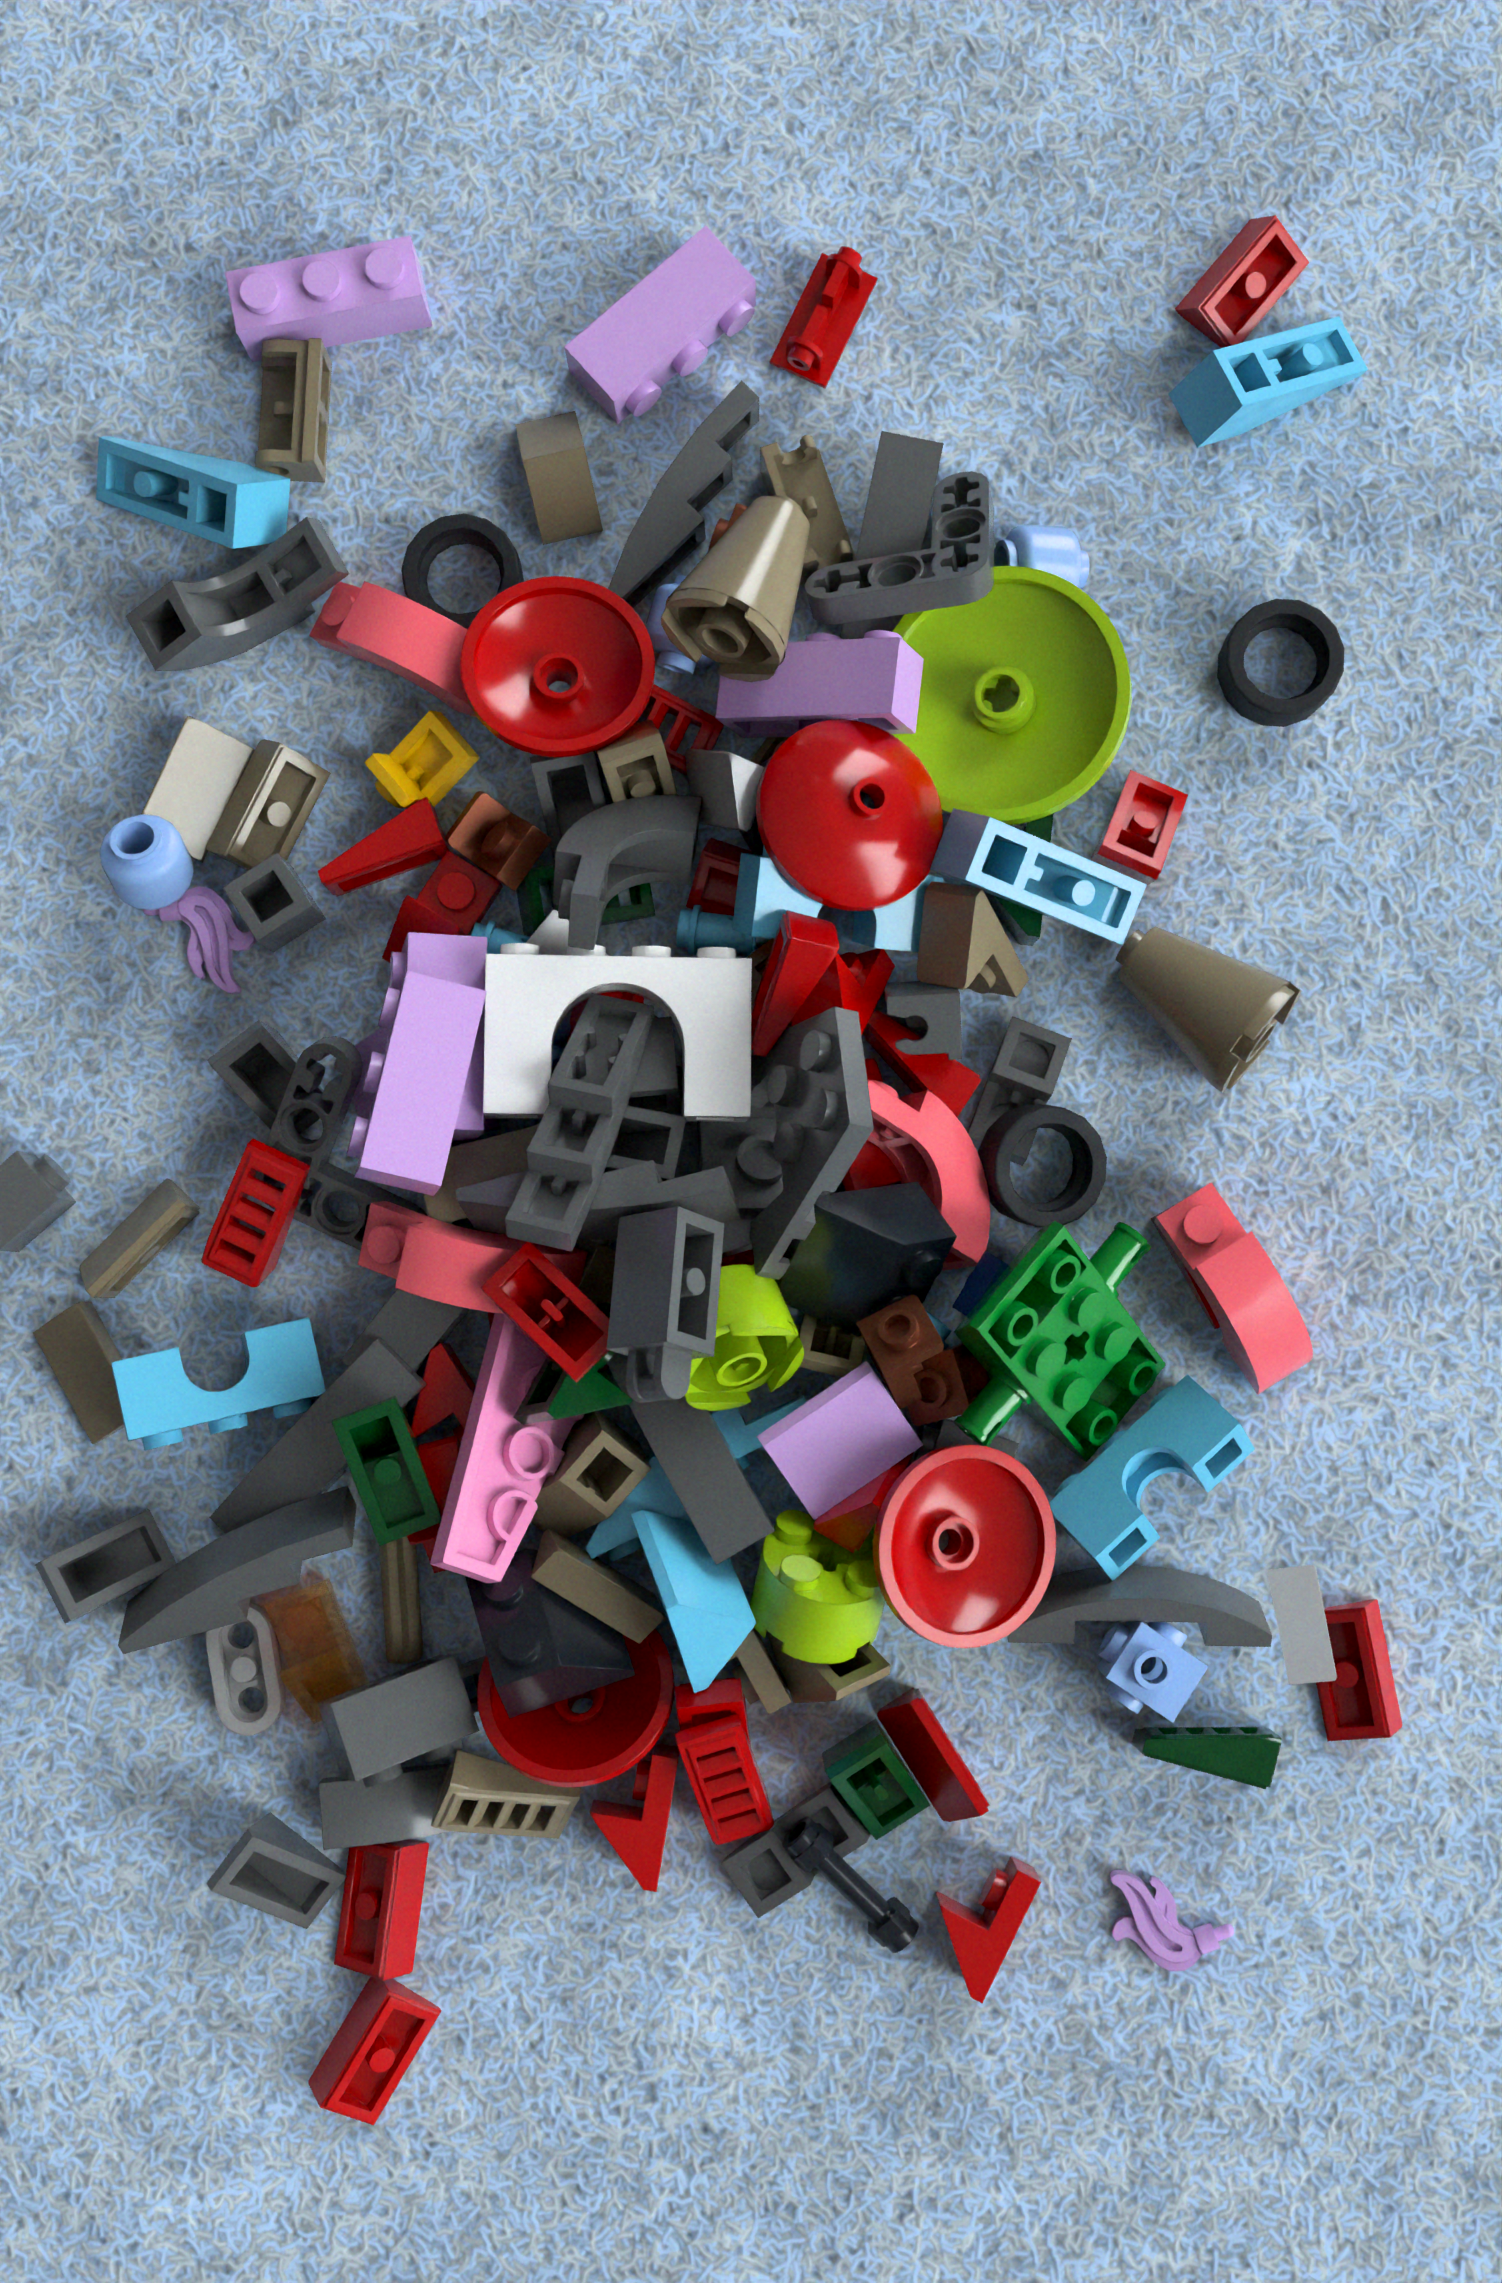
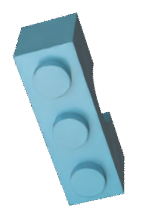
M764 845L762 855L741 853L732 930L754 937L775 938L782 915L786 914V911L817 918L823 904L809 898L791 885L776 868ZM928 874L913 891L893 904L874 910L853 911L852 942L878 949L918 952L925 890L932 881L943 883V877Z
M309 1317L244 1332L241 1335L245 1354L244 1372L240 1380L232 1388L224 1391L211 1392L194 1385L184 1372L179 1347L111 1362L127 1441L142 1438L144 1451L183 1442L181 1429L208 1423L209 1432L212 1435L249 1426L247 1413L270 1407L273 1408L275 1419L306 1412L312 1406L311 1398L321 1396L326 1391Z
M1187 1374L1175 1386L1167 1387L1159 1392L1152 1400L1149 1410L1129 1429L1121 1430L1114 1434L1104 1445L1102 1454L1081 1473L1073 1474L1064 1480L1049 1504L1054 1519L1063 1530L1113 1581L1160 1538L1159 1534L1140 1510L1141 1495L1150 1481L1165 1473H1183L1193 1478L1208 1493L1253 1452L1255 1448L1241 1424Z

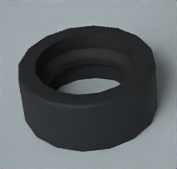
M463 513L440 517L421 528L407 546L401 572L404 592L408 599L469 629L473 619L482 608L475 612L462 614L448 612L436 604L429 593L427 576L430 564L439 553L451 546L462 544L479 546L490 553L498 564L501 580L496 595L509 587L524 582L518 553L507 534L486 518Z
M1274 599L1252 607L1235 623L1218 654L1217 679L1226 701L1240 716L1262 726L1286 727L1306 720L1334 693L1344 672L1345 648L1337 627L1320 609L1301 600ZM1271 628H1286L1301 635L1313 648L1317 659L1316 675L1311 685L1302 694L1288 699L1274 698L1259 691L1248 679L1244 669V653L1249 642L1260 632Z
M1024 1104L1004 1112L987 1129L978 1149L988 1185L990 1203L1000 1214L1033 1227H1045L1053 1221L1066 1225L1080 1219L1096 1203L1106 1181L1107 1156L1100 1135L1085 1117L1063 1107ZM1037 1128H1051L1061 1133L1068 1140L1073 1155L1072 1174L1065 1189L1055 1199L1046 1203H1032L1020 1197L1014 1190L1009 1176L1010 1158L1017 1142L1027 1132Z

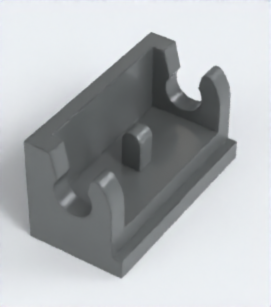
M920 981L887 983L884 988L887 1015L906 1018L907 1025L903 1023L901 1025L921 1037L917 1040L908 1038L897 1040L895 1042L896 1048L911 1055L947 1053L949 1060L962 1059L959 990Z

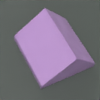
M867 1361L757 1436L814 1520L923 1446Z

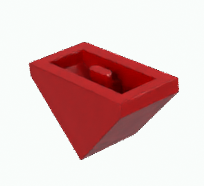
M526 1242L480 1287L518 1329L576 1383L609 1351L607 1350L609 1318L531 1242Z

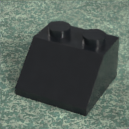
M918 1182L819 1195L814 1204L816 1220L814 1227L805 1241L799 1239L791 1241L783 1257L789 1259L790 1266L779 1280L775 1279L786 1305L860 1337L861 1333L856 1322L909 1295H916L921 1304H923L936 1277L942 1271L943 1263L957 1235Z
M524 1549L515 1552L501 1582L485 1583L465 1576L495 1687L509 1719L636 1675L622 1633L531 1578L538 1550Z

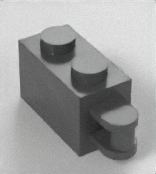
M679 1206L619 1217L607 1350L628 1356L626 1387L631 1398L638 1403L682 1398L687 1393L690 1384L691 1360L714 1356L724 1223Z
M438 1655L317 1702L341 1777L352 1781L363 1779L365 1787H372L403 1774L400 1763L424 1754L426 1762H432L456 1753L457 1749L462 1750L464 1746L461 1738L479 1731L474 1713L479 1711L477 1697L469 1700L462 1679L473 1675L476 1687L478 1688L479 1675L486 1656L458 1666L454 1655Z

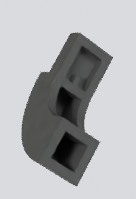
M305 517L266 549L241 566L206 580L196 582L171 580L126 615V618L155 671H180L198 668L247 652L304 621L316 612L311 603L348 576L349 572L320 520Z
M652 795L618 801L585 815L565 832L559 841L555 853L553 904L559 905L558 918L569 920L568 947L594 950L605 907L619 892L645 883L666 882L689 885L697 848L702 797Z

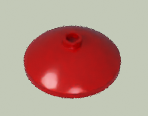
M549 576L530 579L499 593L473 619L467 630L461 651L460 666L464 692L470 707L480 722L493 735L508 745L524 752L546 757H570L586 754L605 747L620 738L636 723L650 699L655 678V656L652 641L646 626L635 610L611 590L594 582L574 577ZM562 681L567 683L570 688L564 692H554L549 689V686L554 682Z
M835 719L814 723L794 733L774 752L768 760L759 780L756 796V818L764 847L772 862L786 880L809 898L823 905L847 911L879 909L905 897L930 872L943 834V815L938 792L930 774L920 759L908 746L889 732L877 726L855 720ZM860 792H865L872 798L875 804L874 809L868 808L862 803Z
M957 1444L936 1449L920 1457L907 1467L891 1486L882 1503L873 1538V1560L877 1582L887 1605L903 1625L921 1638L943 1646L961 1649L976 1648L997 1642L1020 1627L1040 1603L1051 1579L1056 1555V1531L1052 1510L1036 1478L1023 1464L1012 1456L991 1447L973 1444ZM946 1530L949 1542L947 1547L940 1551L939 1538L941 1533Z
M654 1629L640 1644L623 1634L636 1674L635 1676L510 1719L495 1687L486 1655L479 1675L477 1703L482 1726L495 1751L509 1766L523 1776L557 1787H583L598 1784L612 1779L633 1767L645 1757L662 1735L674 1702L675 1682L672 1662L667 1647L657 1630ZM588 1698L593 1701L592 1707L587 1712L575 1713L571 1710L573 1704L579 1699Z

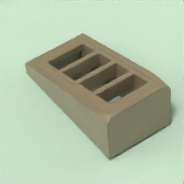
M457 1749L438 1790L431 1827L454 1832L559 1839L580 1798L581 1787L546 1785L523 1776L507 1764ZM542 1805L555 1806L551 1814L540 1811Z

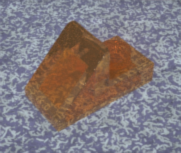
M324 1579L265 1604L288 1666L279 1671L281 1680L313 1724L320 1722L323 1719L317 1702L369 1682L330 1579Z

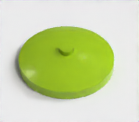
M1019 566L993 567L994 584L992 590L985 597L965 605L905 614L892 631L901 635L903 640L924 659L916 733L892 735L908 746L927 769L937 789L943 813L950 816L953 808L989 816L1008 825H1016L1038 820L1062 810L1085 794L1101 778L1116 756L1126 733L1132 703V683L1128 661L1120 637L1109 617L1089 595L1071 582L1042 570Z

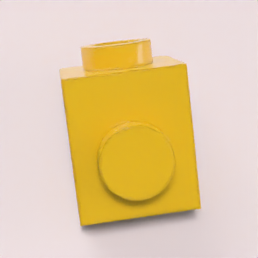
M429 710L389 755L372 753L365 761V765L377 778L374 783L377 791L393 806L400 809L408 808L418 800L428 797L433 807H435L480 757L442 712Z

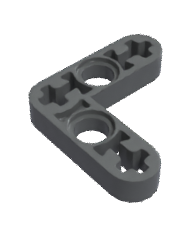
M972 471L960 472L944 478L935 486L933 493L932 543L930 549L833 564L815 571L804 585L813 619L825 625H839L965 605L985 597L992 590L994 584V507L987 477ZM964 504H968V507H960V506H961V505H964ZM958 567H966V570L959 572ZM906 582V583H904V584H900V585H897V586H892V585H895V584H899V583Z
M329 1036L323 1037L306 1048L298 1058L266 1145L311 1166L293 1219L361 1251L365 1232L364 1227L367 1223L371 1203L388 1201L426 1216L428 1215L418 1205L364 1179L354 1177L355 1175L328 1163L361 1078L363 1068L361 1055L352 1043L345 1038ZM331 1054L336 1058L334 1068L343 1075L339 1074L325 1086L323 1094L311 1092L320 1086L325 1074V1067L317 1061ZM298 1108L311 1109L318 1114L323 1125V1132L319 1139H307L297 1132L294 1127L293 1117ZM256 1171L255 1178L283 1191V1188H281L282 1182ZM320 1181L323 1183V1186L317 1191L312 1199V1204H310L308 1199L313 1195L314 1191L309 1188ZM343 1191L354 1197L359 1208L358 1218L355 1221L347 1222L340 1220L332 1213L329 1206V1197L332 1192Z

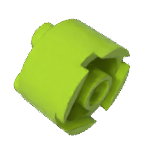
M729 1265L721 1267L714 1356L691 1360L690 1384L687 1393L684 1395L687 1403L696 1409L720 1411L751 1403L747 1392L767 1383L770 1392H773L795 1374L803 1361L805 1353L799 1332L775 1279L756 1275L754 1265Z
M786 1510L777 1516L773 1526L775 1531L764 1539L749 1604L756 1620L754 1627L764 1639L768 1631L782 1641L781 1651L795 1659L818 1664H835L850 1660L856 1656L858 1648L867 1642L869 1647L875 1640L886 1602L881 1593L874 1569L873 1538L876 1524L872 1527L859 1551L855 1549L854 1553L818 1533L813 1528L816 1519L814 1520L810 1514L799 1510Z

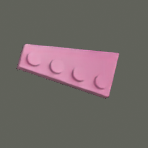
M494 1314L430 1561L431 1565L485 1583L501 1582L538 1508L535 1500L546 1478L555 1474L565 1454L561 1448L575 1421L582 1420L584 1414L525 1425L513 1418L547 1356L505 1314ZM608 1364L597 1370V1372L600 1373L607 1370Z

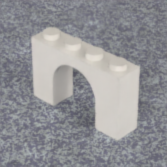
M508 943L500 945V954H486L485 991H487L485 996L483 1114L485 1118L542 1119L549 1105L547 1084L552 1076V1049L554 1038L561 1022L576 1005L589 998L591 993L600 994L619 991L642 996L656 1004L667 1016L672 1017V1023L678 1033L682 1052L681 1116L686 1118V1121L746 1122L751 1114L752 959L736 958V949L728 947L697 949V958L671 957V948L664 946H636L632 948V956H606V947L595 945L594 950L567 946L566 955H540V946L535 944Z

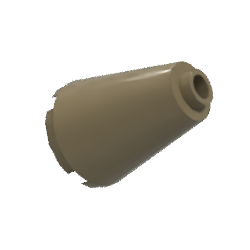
M782 495L762 496L755 499L666 600L665 610L661 616V625L669 640L692 661L698 664L703 654L721 663L717 674L729 679L747 682L770 679L775 674L778 666L784 661L810 534V523L803 514L802 508L794 500Z
M1157 926L1150 929L1146 934L1139 929L1136 930L1127 939L1116 956V961L1122 965L1118 974L1120 981L1206 1080L1222 1093L1225 1092L1226 1087L1228 1089L1232 1088L1271 1042L1268 1040V1037L1273 1032L1277 1022L1282 1025L1284 1024L1302 991L1288 980Z

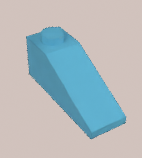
M1338 316L1213 350L1168 394L1185 428L1190 433L1196 447L1199 448L1241 435L1363 375L1368 368Z
M110 436L99 437L96 500L231 549L271 544L286 533L290 478L242 462Z
M955 808L951 812L930 870L971 887L982 888L988 894L1123 945L1147 885L992 817Z

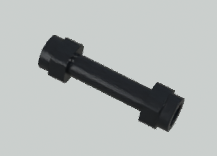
M804 1817L788 1831L782 1843L783 1848L791 1854V1859L804 1872H810L815 1868L868 1920V1934L882 1947H887L892 1953H898L907 1947L914 1939L919 1928V1923L910 1915V1910L896 1897L886 1901L833 1850L834 1836L820 1823H815L810 1817Z

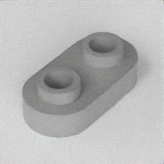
M250 1602L247 1620L238 1622L249 1625L253 1630L254 1637L250 1645L242 1646L235 1641L233 1629L237 1623L206 1631L205 1635L218 1717L227 1729L244 1736L256 1735L267 1730L280 1718L286 1703L274 1622L264 1608ZM253 1687L262 1693L264 1703L261 1709L252 1710L245 1705L243 1693L246 1688Z

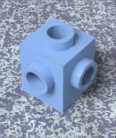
M1117 1621L1105 1634L1097 1650V1655L1102 1657V1660L1096 1668L1111 1681L1105 1689L1106 1693L1137 1714L1145 1704L1172 1723L1208 1669V1666L1181 1647L1188 1636L1167 1622H1149L1147 1625L1141 1621H1126L1123 1625ZM1152 1657L1149 1667L1141 1670L1143 1662Z

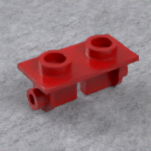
M842 246L837 254L834 253L829 256L824 253L821 254L770 359V364L826 389L878 281L877 277L862 271L859 266L862 257L857 251Z

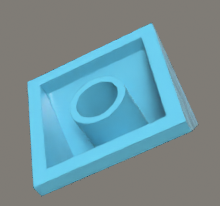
M647 1510L632 1513L631 1517L693 1691L697 1693L705 1690L756 1625V1620L730 1557L717 1565L715 1564L692 1522Z

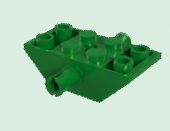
M1056 1221L1051 1222L1034 1234L954 1331L957 1337L988 1372L990 1381L962 1415L954 1420V1423L959 1426L958 1428L978 1445L989 1447L994 1437L1020 1407L1085 1462H1088L1097 1449L1111 1438L1118 1423L1140 1396L1153 1386L1157 1375L1166 1365L1118 1300L1117 1287L1144 1254L1151 1250V1246L1147 1244L1148 1241L1139 1232L1123 1222H1118L1114 1226L1112 1233L1090 1259L1087 1258L1065 1226Z

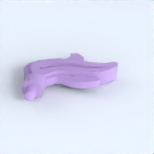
M199 886L188 889L179 900L167 907L155 910L143 909L144 914L148 916L160 915L161 921L182 920L190 927L187 957L193 973L202 980L206 978V973L203 970L205 964L209 977L215 985L230 994L241 993V987L234 979L232 951L241 952L249 950L255 944L256 939L251 931L243 933L239 930L229 906L218 893L212 889Z
M1119 1869L1113 1870L1110 1873L1111 1882L1123 1891L1132 1911V1914L1123 1915L1115 1920L1111 1930L1116 1941L1126 1937L1132 1939L1158 1966L1169 1971H1185L1193 1966L1201 1955L1220 1949L1219 1941L1233 1936L1234 1928L1230 1924H1224L1214 1929L1211 1923L1194 1929L1179 1924L1174 1897L1168 1887L1156 1876H1150L1149 1878L1151 1886L1155 1888L1153 1896L1142 1879L1133 1873Z

